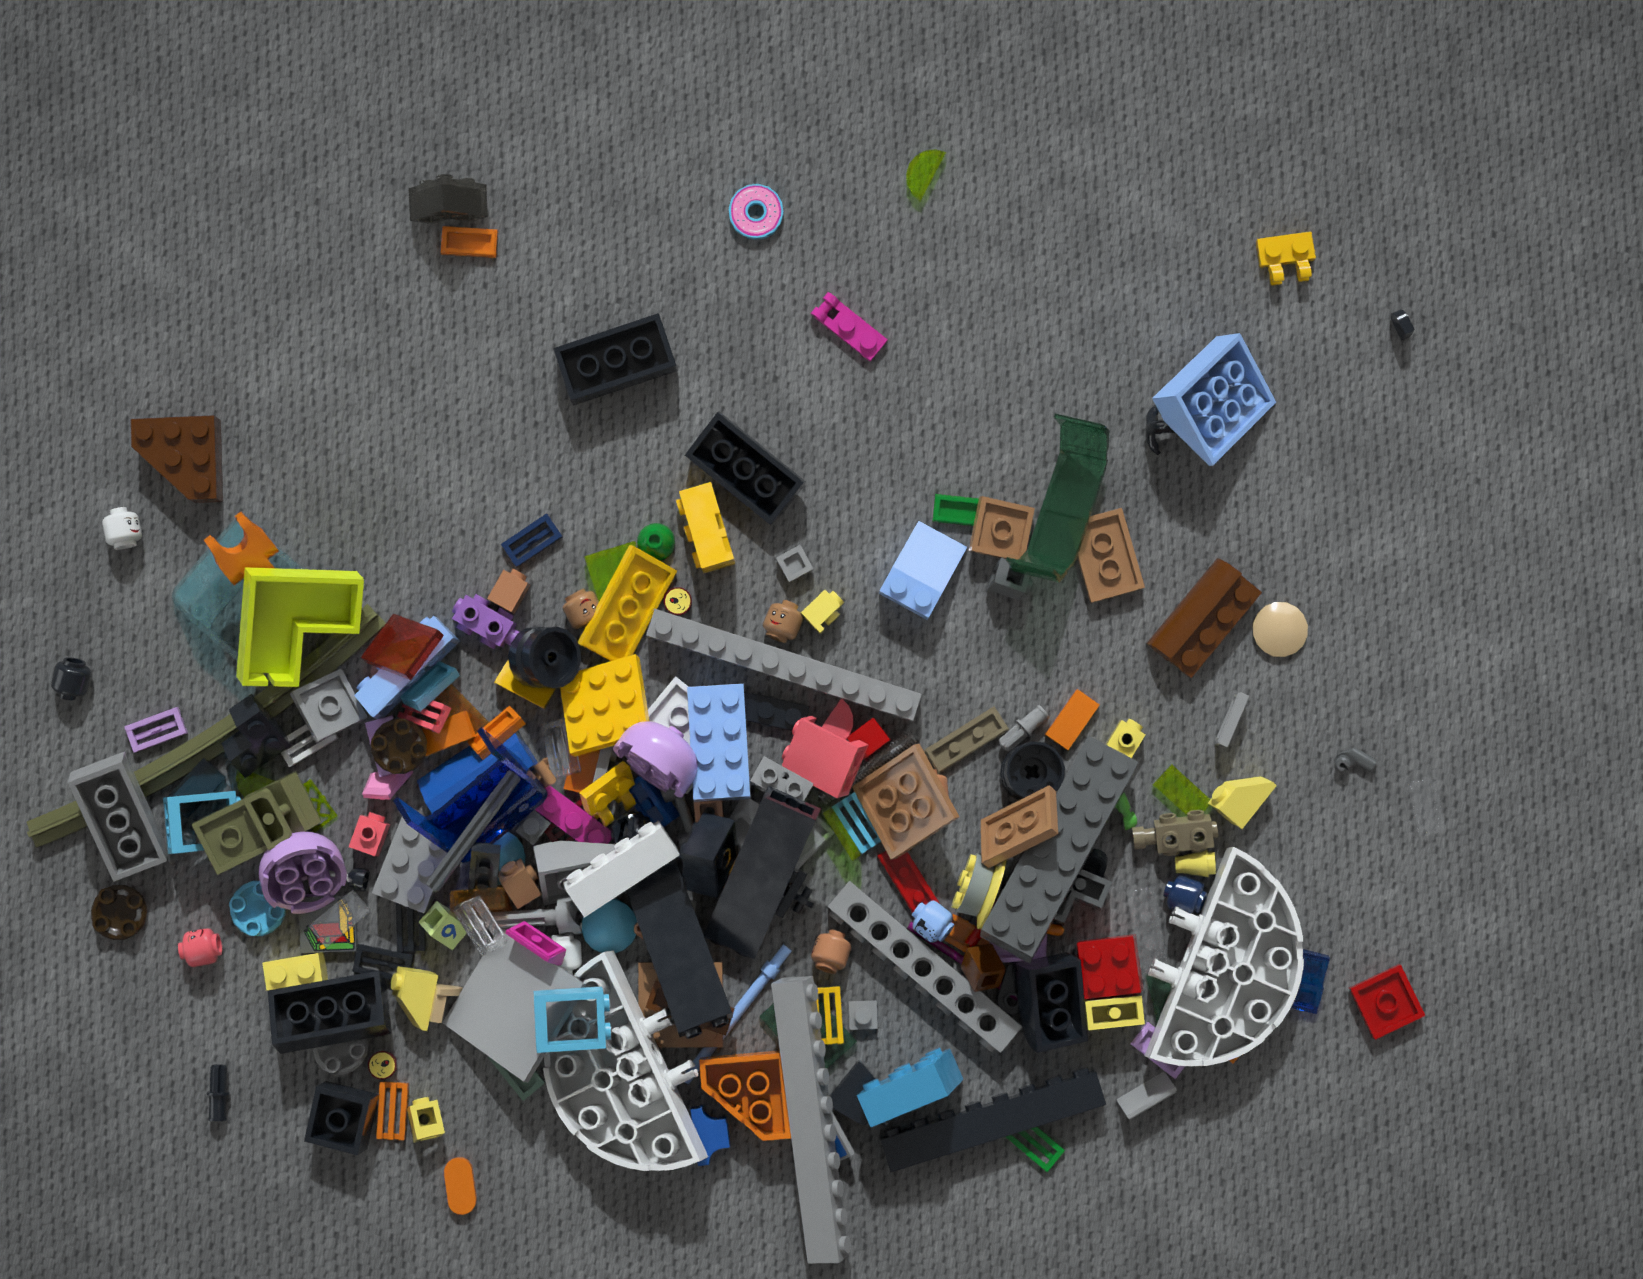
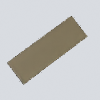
M995 706L923 751L939 774L1000 736L1009 728Z

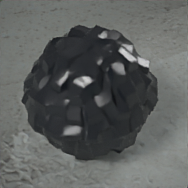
M628 811L622 814L611 827V838L614 840V844L625 838L630 840L639 834L638 830L645 824L650 823L649 817L643 815L640 811Z

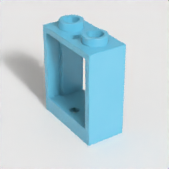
M236 791L163 798L168 854L204 851L202 844L183 845L179 803L226 799V805L229 806L241 800L240 796H236Z
M602 986L533 991L537 1053L606 1048V1040H611L610 1022L605 1023L604 1012L610 1011L609 994L603 993ZM596 999L598 1038L548 1042L546 1002Z

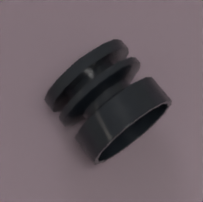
M1032 741L1013 748L1005 755L1000 766L1002 786L1010 796L1017 800H1021L1049 785L1057 792L1064 781L1065 766L1062 757L1055 748L1043 742ZM1025 767H1034L1033 773L1036 777L1027 779L1025 777L1027 774Z

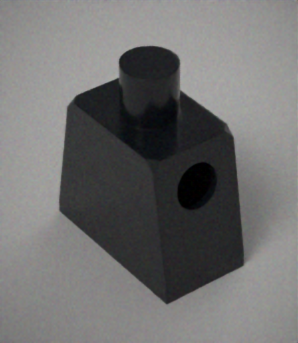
M861 1060L856 1062L830 1094V1097L832 1098L833 1109L866 1126L868 1120L857 1095L864 1090V1084L875 1080L876 1077ZM892 1119L880 1124L886 1127Z

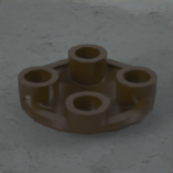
M392 719L383 723L375 731L371 739V753L375 762L383 770L392 774H406L415 770L423 762L427 753V739L423 730L414 722L406 719Z
M112 885L101 889L91 907L93 928L102 936L112 940H126L135 936L143 928L147 918V905L143 896L136 889L127 885Z

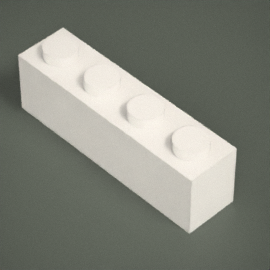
M659 821L654 824L652 822L645 824L638 830L639 834L630 840L625 838L619 841L614 846L615 849L607 855L603 853L596 856L590 862V866L582 871L577 869L567 876V881L564 882L565 890L584 918L679 856L677 847Z

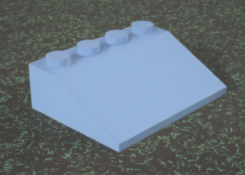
M1240 333L1216 336L1152 398L1164 422L1209 466H1213L1276 403Z

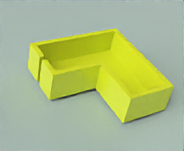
M245 567L236 674L242 686H268V680L263 674L268 673L267 677L273 686L299 687L303 632L359 634L364 587L363 577L357 571Z

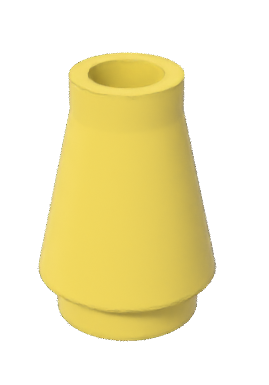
M1205 850L1200 853L1175 857L1176 873L1203 877L1216 874L1215 852Z

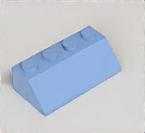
M433 616L431 619L428 617L423 619L416 627L418 632L411 639L409 637L403 639L396 647L398 652L391 659L389 657L383 659L376 667L378 672L372 678L368 676L363 679L356 687L359 691L354 696L373 718H384L401 701V695L460 642L437 617Z

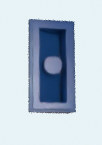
M640 776L634 779L635 785L629 789L636 802L634 807L637 811L642 812L643 815L648 816L650 822L654 824L659 821L665 827L680 816L672 802L666 803L660 789Z

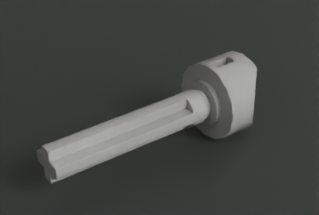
M559 897L555 909L476 913L475 916L476 930L511 928L526 921L531 926H550L556 924L560 935L582 934L580 926L575 923L578 908L571 897Z

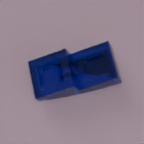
M1303 949L1304 966L1301 983L1291 1008L1317 1014L1330 957L1326 954Z

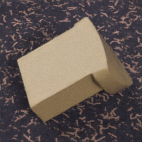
M436 984L430 1022L442 1023L447 996H459L463 987Z

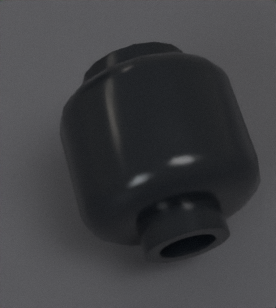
M66 657L63 661L56 663L51 687L55 692L59 693L61 699L76 700V697L87 693L91 670L86 666L85 661Z

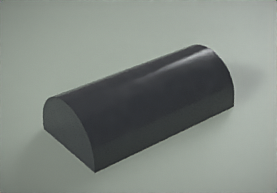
M720 411L715 414L685 454L688 459L770 525L782 515L806 483L804 479Z

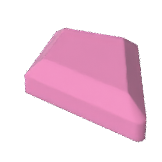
M413 771L406 774H391L379 777L378 772L371 773L362 793L363 798L390 800L411 776Z

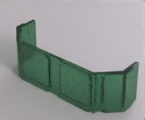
M1055 414L1054 418L1060 425V453L1028 549L1018 560L1007 557L1006 562L1014 572L1060 583L1077 560L1088 526V520L1106 472L1110 430L1100 423Z

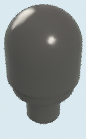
M187 827L182 828L183 845L195 844L197 839L195 832ZM189 852L168 854L167 862L175 865L180 856L185 857Z

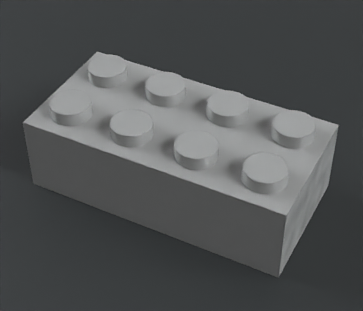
M125 752L70 773L69 787L113 882L167 861V845Z

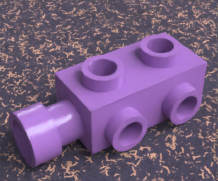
M475 594L474 598L465 595L464 599H458L452 610L455 613L452 619L459 622L456 628L470 636L473 631L483 636L480 642L493 649L497 645L502 648L505 644L511 645V642L519 633V631L515 630L517 624L511 621L514 615L501 608L497 612L488 607L490 602ZM473 608L475 616L469 619L466 616V612ZM494 622L499 624L497 632L490 630V626Z

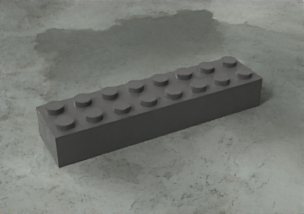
M1091 736L1087 737L1056 793L1058 835L1024 851L984 923L980 937L1031 963L1134 775L1139 763L1138 761Z

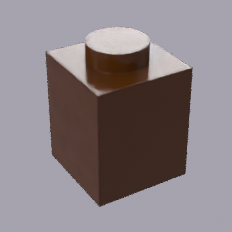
M992 944L975 945L967 948L960 966L974 992L999 987L1006 970Z

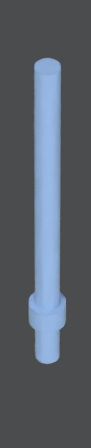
M784 944L770 962L768 960L761 968L762 972L734 1007L735 1011L727 1034L771 978L774 979L780 972L779 967L792 952ZM703 1047L693 1060L695 1066L685 1072L687 1073L694 1069H697L699 1072L700 1057L711 1056L717 1047ZM693 1078L686 1081L685 1083L690 1084Z

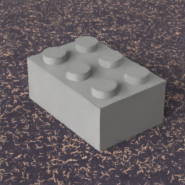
M403 814L372 893L419 912L427 913L432 906L437 892L428 887L426 882L457 841L459 835Z

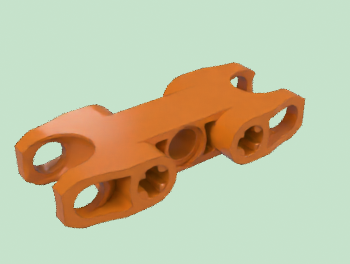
M242 512L234 516L244 533L239 545L226 548L221 546L211 535L204 539L214 556L215 562L234 586L244 579L245 567L275 568L269 559L279 552L278 548L261 527L254 524Z

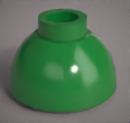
M652 523L640 531L637 537V548L657 560L663 561L674 551L675 536L667 526L660 523Z

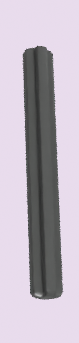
M510 770L507 771L427 880L426 884L428 887L436 892L440 891L520 782L521 778Z

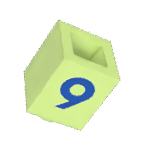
M438 901L433 904L419 921V924L431 937L451 950L456 947L471 929L460 916Z

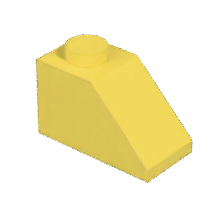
M1264 777L1225 781L1223 785L1215 789L1208 804L1231 824L1243 829L1277 785Z
M398 966L397 972L393 974L391 979L392 995L415 1027L427 1031L438 975L428 970Z

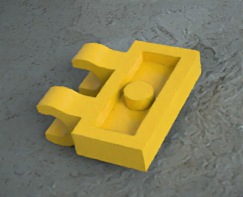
M1312 232L1256 240L1260 268L1268 267L1271 286L1280 285L1284 281V272L1281 265L1295 263L1298 282L1309 281V277H1312L1311 267L1308 262L1316 259Z
M624 761L620 762L579 792L584 810L591 817L594 816L596 820L600 818L604 827H607L614 821V817L607 807L613 800L617 803L622 802L626 811L636 805L634 797L629 792V789L635 785L630 766Z

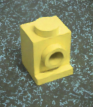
M824 590L801 614L821 634L824 631L822 627L824 623L829 626L839 617L840 614L837 610L844 604V601L834 591L829 594Z
M1128 719L1127 722L1120 720L1106 745L1132 758L1146 734L1141 732L1143 727L1131 719ZM1124 734L1131 736L1132 740L1128 745L1122 742Z
M429 1097L413 1100V1105L407 1108L413 1143L442 1136L445 1131L438 1100L429 1101ZM422 1114L427 1115L429 1118L428 1124H421L419 1116Z

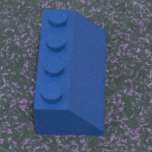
M517 731L484 760L469 745L418 779L417 783L427 807L440 827H449L485 803L507 771H513L522 778L535 769L533 766L538 762Z

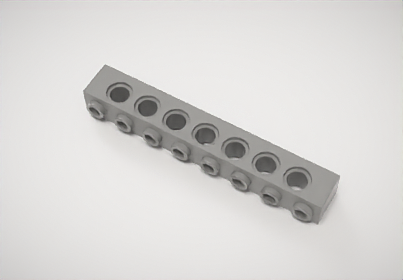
M851 881L846 883L828 905L831 909L828 915L840 925L844 921L853 928L850 933L863 943L865 940H868L875 946L871 950L883 961L888 957L896 965L893 970L905 980L908 976L917 982L915 988L925 997H928L930 994L939 1001L936 1006L949 1016L953 1012L959 1017L960 1021L957 1024L969 1034L973 1030L982 1037L979 1042L990 1052L996 1049L1001 1053L1022 1028L1019 1023L981 991L974 992L967 979ZM854 906L865 908L866 917L864 920L856 922L851 919L850 911ZM876 924H883L887 927V936L882 940L875 939L871 934V930ZM898 942H904L909 946V953L903 958H898L893 954V947ZM925 960L929 962L930 972L927 975L919 976L915 973L914 968L918 961ZM941 979H948L952 983V988L947 994H940L936 990V984ZM963 997H969L973 1000V1008L969 1012H961L958 1009V1002ZM985 1015L994 1017L995 1025L990 1030L980 1028V1019Z

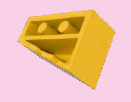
M711 482L679 491L681 499H677L676 503L680 516L686 514L689 525L684 526L688 542L694 541L696 552H693L692 556L696 569L702 568L703 573L736 564Z

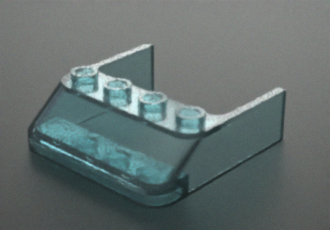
M232 521L216 539L221 546L232 548L239 545L242 541L244 533L238 521ZM274 543L279 550L275 555L281 557L294 569H305ZM208 548L173 589L172 601L194 625L238 661V650L214 631L211 625L243 588L244 579L234 586L215 562L211 550Z

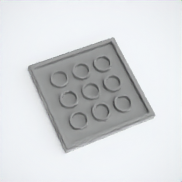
M501 928L496 933L442 1023L523 1082L528 1083L547 1053L536 1052L533 991L585 988L587 984L561 966L546 962L505 934L506 928ZM578 1000L546 1002L548 1042L555 1040Z

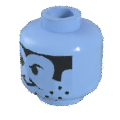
M930 901L926 905L920 903L912 913V916L915 918L913 929L929 942H936L937 940L942 942L955 925L952 923L953 914L936 901Z

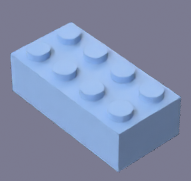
M729 684L687 687L690 746L695 752L698 763L697 774L693 781L694 802L750 799L744 685Z

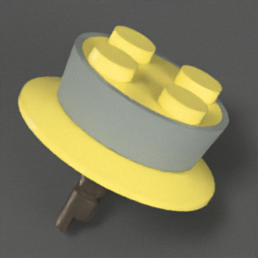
M976 853L975 855L970 854L965 870H962L957 883V886H960V890L956 892L951 907L955 908L956 912L976 916L977 929H982L995 899L998 900L1003 891L999 887L1007 860L987 868L982 863V856Z

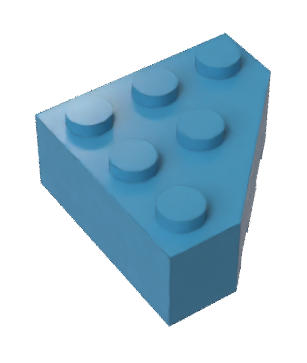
M939 1047L931 1050L924 1057L920 1058L919 1062L913 1065L907 1063L894 1069V1072L890 1073L888 1078L880 1082L878 1079L864 1084V1090L857 1097L870 1127L948 1096L963 1081L962 1074L951 1049L942 1051Z

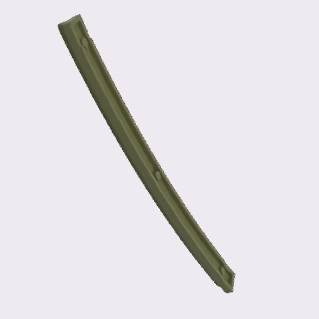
M366 604L361 610L359 634L334 633L301 661L299 687H278L271 684L256 695L255 698L273 718L277 717L294 704L290 695L292 691L337 670L382 630L387 623L369 604ZM231 714L169 753L134 771L145 798L188 775L203 758L210 762L224 753L225 750L221 743L239 731ZM76 801L26 822L29 828L27 832L28 837H32L36 848L88 827Z

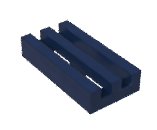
M546 513L503 542L501 546L518 568L563 536ZM545 522L548 524L547 528L513 551L510 549L509 546ZM551 531L554 533L552 537L517 559V554Z

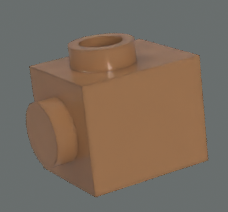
M520 858L502 866L498 878L517 909L542 895L535 881L539 877L531 864L525 866Z

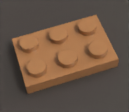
M1122 508L1068 522L1090 603L1145 588Z
M1050 785L981 819L982 863L987 868H991L1058 835L1056 791Z

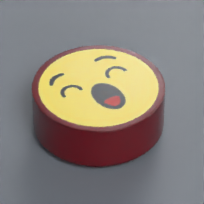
M675 587L666 593L664 605L669 613L679 616L690 610L692 598L684 588Z
M389 1051L376 1052L370 1057L368 1062L370 1074L381 1080L391 1077L397 1070L396 1057Z

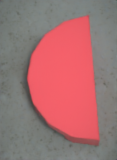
M840 699L822 728L846 740L853 728V714L849 705L843 699Z

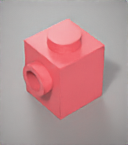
M369 812L368 816L360 815L349 847L372 856H379L390 824L384 822V816Z

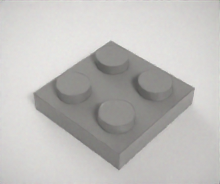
M342 669L300 687L290 694L316 743L367 718L360 702L354 696L355 693Z

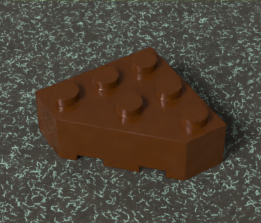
M211 415L131 419V447L187 499L194 503L223 502L221 420Z

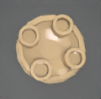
M1274 602L1266 605L1257 613L1252 623L1256 644L1265 653L1273 657H1286L1296 653L1304 645L1308 634V624L1303 613L1297 607L1286 602Z

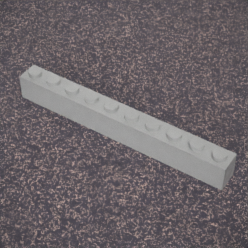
M654 609L646 634L648 638L911 722L914 720L922 695Z
M813 976L781 978L771 983L807 1262L808 1264L840 1263L849 1255L851 1241L846 1232L847 1211L843 1208L842 1202L844 1186L843 1182L839 1179L840 1156L835 1148L836 1127L832 1124L831 1117L833 1102L828 1094L829 1072L825 1068L824 1063L826 1048L824 1041L821 1040L820 1032L822 1017L818 1012L816 1002L818 999V988L814 984Z

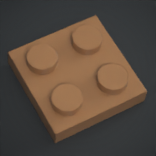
M984 496L979 497L969 551L1023 563L1035 508Z

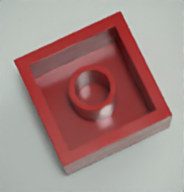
M1136 934L1083 940L1077 943L1079 959H1081L1085 999L1141 993L1144 990Z

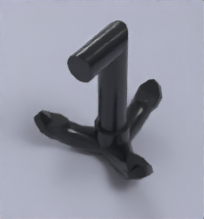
M1154 405L1146 415V441L1152 452L1159 455L1161 452L1158 450L1159 444L1156 441V434L1175 432L1163 419L1156 420L1159 410Z

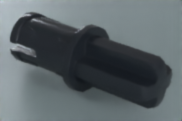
M214 1064L210 1067V1091L207 1092L209 1096L208 1121L227 1120L226 1102L230 1092L227 1091L228 1067L224 1064Z

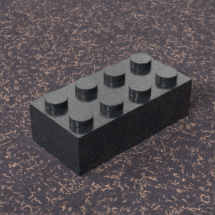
M659 313L553 348L573 406L678 371Z
M380 971L268 990L272 1045L280 1054L392 1034L387 984Z

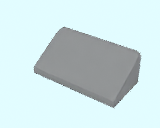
M1162 1072L1119 1097L1117 1102L1125 1116L1131 1120L1177 1093V1089L1167 1074Z

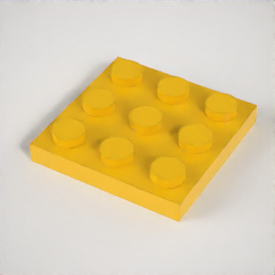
M636 654L579 670L573 681L564 687H560L569 752L574 757L614 746L629 727L639 722L650 721L640 658Z

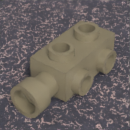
M1202 810L1189 811L1186 817L1177 818L1174 813L1162 814L1159 816L1160 820H1154V828L1144 829L1143 826L1132 828L1135 850L1145 849L1147 845L1156 844L1158 854L1163 853L1166 856L1177 855L1180 851L1187 850L1195 853L1204 852L1208 848H1213V838H1218L1217 821H1211L1210 814H1204ZM1197 832L1204 834V836L1194 837ZM1170 835L1176 837V839L1166 840Z

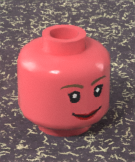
M210 928L186 932L182 942L178 944L180 959H185L190 967L215 963L218 956L222 955V942L219 934H215Z

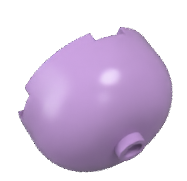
M650 721L636 723L622 734L613 747L615 754L619 758L625 756L628 759L627 762L630 765V769L664 792L669 790V788L674 790V795L677 797H683L697 774L698 763L695 752L683 739V733L672 726L668 728L662 724Z
M314 832L292 833L289 839L280 842L269 851L267 849L259 865V881L266 901L274 908L278 906L289 909L292 914L316 911L335 900L333 896L339 891L341 886H345L347 879L345 864L337 846L325 836ZM329 871H334L335 877H330ZM308 879L310 890L313 894H305L303 880ZM324 896L314 902H301L305 897Z

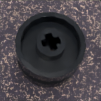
M560 627L525 628L511 642L508 653L509 667L514 678L522 685L531 688L554 689L564 687L573 681L579 672L581 664L580 646L576 638L568 630Z

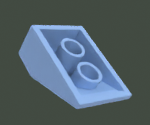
M918 521L882 585L879 594L928 620L967 547Z

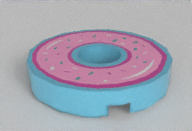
M761 184L747 185L739 189L731 199L729 205L730 222L739 234L749 239H765L774 234L781 225L783 218L782 201L778 194L768 186ZM753 205H760L764 209V214L759 219L751 218L748 214L749 208Z

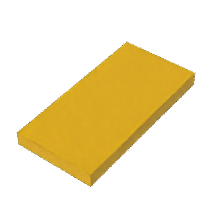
M629 545L596 607L593 618L586 625L579 638L578 644L609 661L633 655L651 622L654 609L659 607L677 570L635 546Z

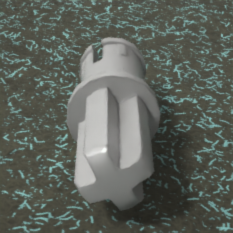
M1037 705L1021 721L1019 719L1016 720V725L999 739V744L1005 751L1010 752L1027 736L1029 738L1032 737V732L1050 718L1040 705Z

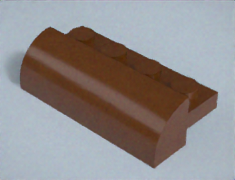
M1217 558L1146 644L1166 661L1177 667L1187 677L1192 678L1262 592L1246 580L1240 571Z

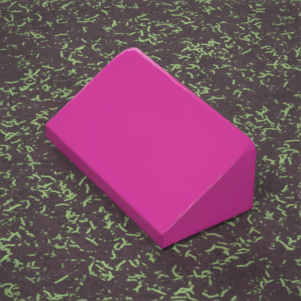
M526 921L506 930L505 934L546 962L558 966L563 964L566 949Z

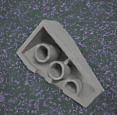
M557 841L533 846L544 906L557 903L559 897H570L564 886L567 876L577 869L582 871L590 866V862L596 856L603 853L607 855L615 849L614 846L616 844Z

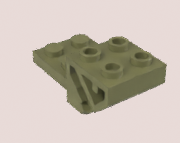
M297 771L191 825L218 875L265 852L267 849L268 851L273 849L280 842L289 839L292 833L309 830L321 823L322 820Z

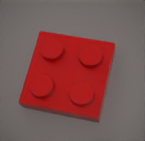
M1397 964L1349 987L1351 995L1374 1040L1426 1016L1401 964Z

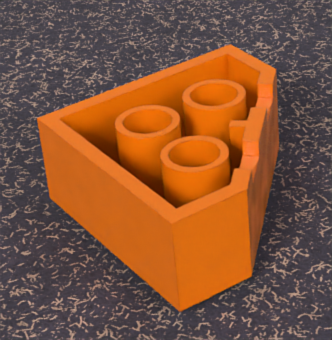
M780 1050L700 1057L701 1089L718 1101L740 1122L745 1124L762 1141L791 1138Z

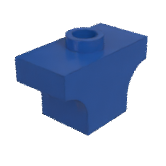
M703 1105L691 1107L692 1122L708 1155L707 1158L697 1163L698 1166L709 1165L713 1152L718 1149L729 1148L731 1145L727 1116L715 1118L705 1112Z

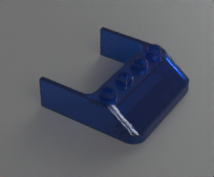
M482 727L477 732L491 754L498 760L483 773L479 774L464 789L456 793L440 809L434 811L430 816H423L398 797L393 800L407 825L447 853L507 771L510 770L521 778L520 782L476 842L494 844L539 807L548 795L543 784L521 759ZM472 847L462 859V863L470 862Z

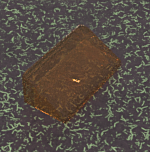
M503 887L450 891V911L458 916L512 911L510 900Z

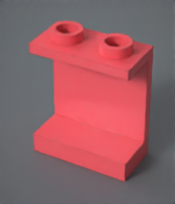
M813 716L801 718L795 723L792 730L793 739L782 754V760H784L782 766L814 783V787L836 798L847 796L864 758L868 744L860 740L849 742L814 724L816 718Z

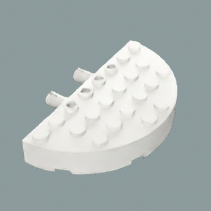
M1235 847L1226 848L1201 914L1196 916L1179 909V907H1175L1172 911V914L1182 919L1170 916L1169 923L1187 929L1192 934L1180 967L1174 968L1158 961V959H1154L1151 966L1160 969L1161 972L1153 968L1149 969L1148 976L1171 984V990L1144 1055L1150 1059L1178 1066H1208L1237 1058L1261 1044L1280 1025L1296 998L1304 966L1303 935L1296 910L1280 882L1259 861Z
M614 950L601 953L582 966L574 976L587 984V987L602 986L603 993L609 994L610 1011L604 1012L605 1023L610 1022L611 1040H606L605 1049L547 1052L545 1054V1067L543 1070L551 1101L568 1130L586 1144L589 1150L614 1164L642 1171H666L686 1167L707 1158L708 1155L677 1089V1085L698 1077V1071L694 1069L687 1073L685 1072L695 1066L692 1060H688L669 1070L653 1037V1033L674 1025L672 1017L662 1021L663 1018L671 1015L668 1008H664L662 1011L645 1018ZM596 999L578 1000L554 1041L598 1038Z

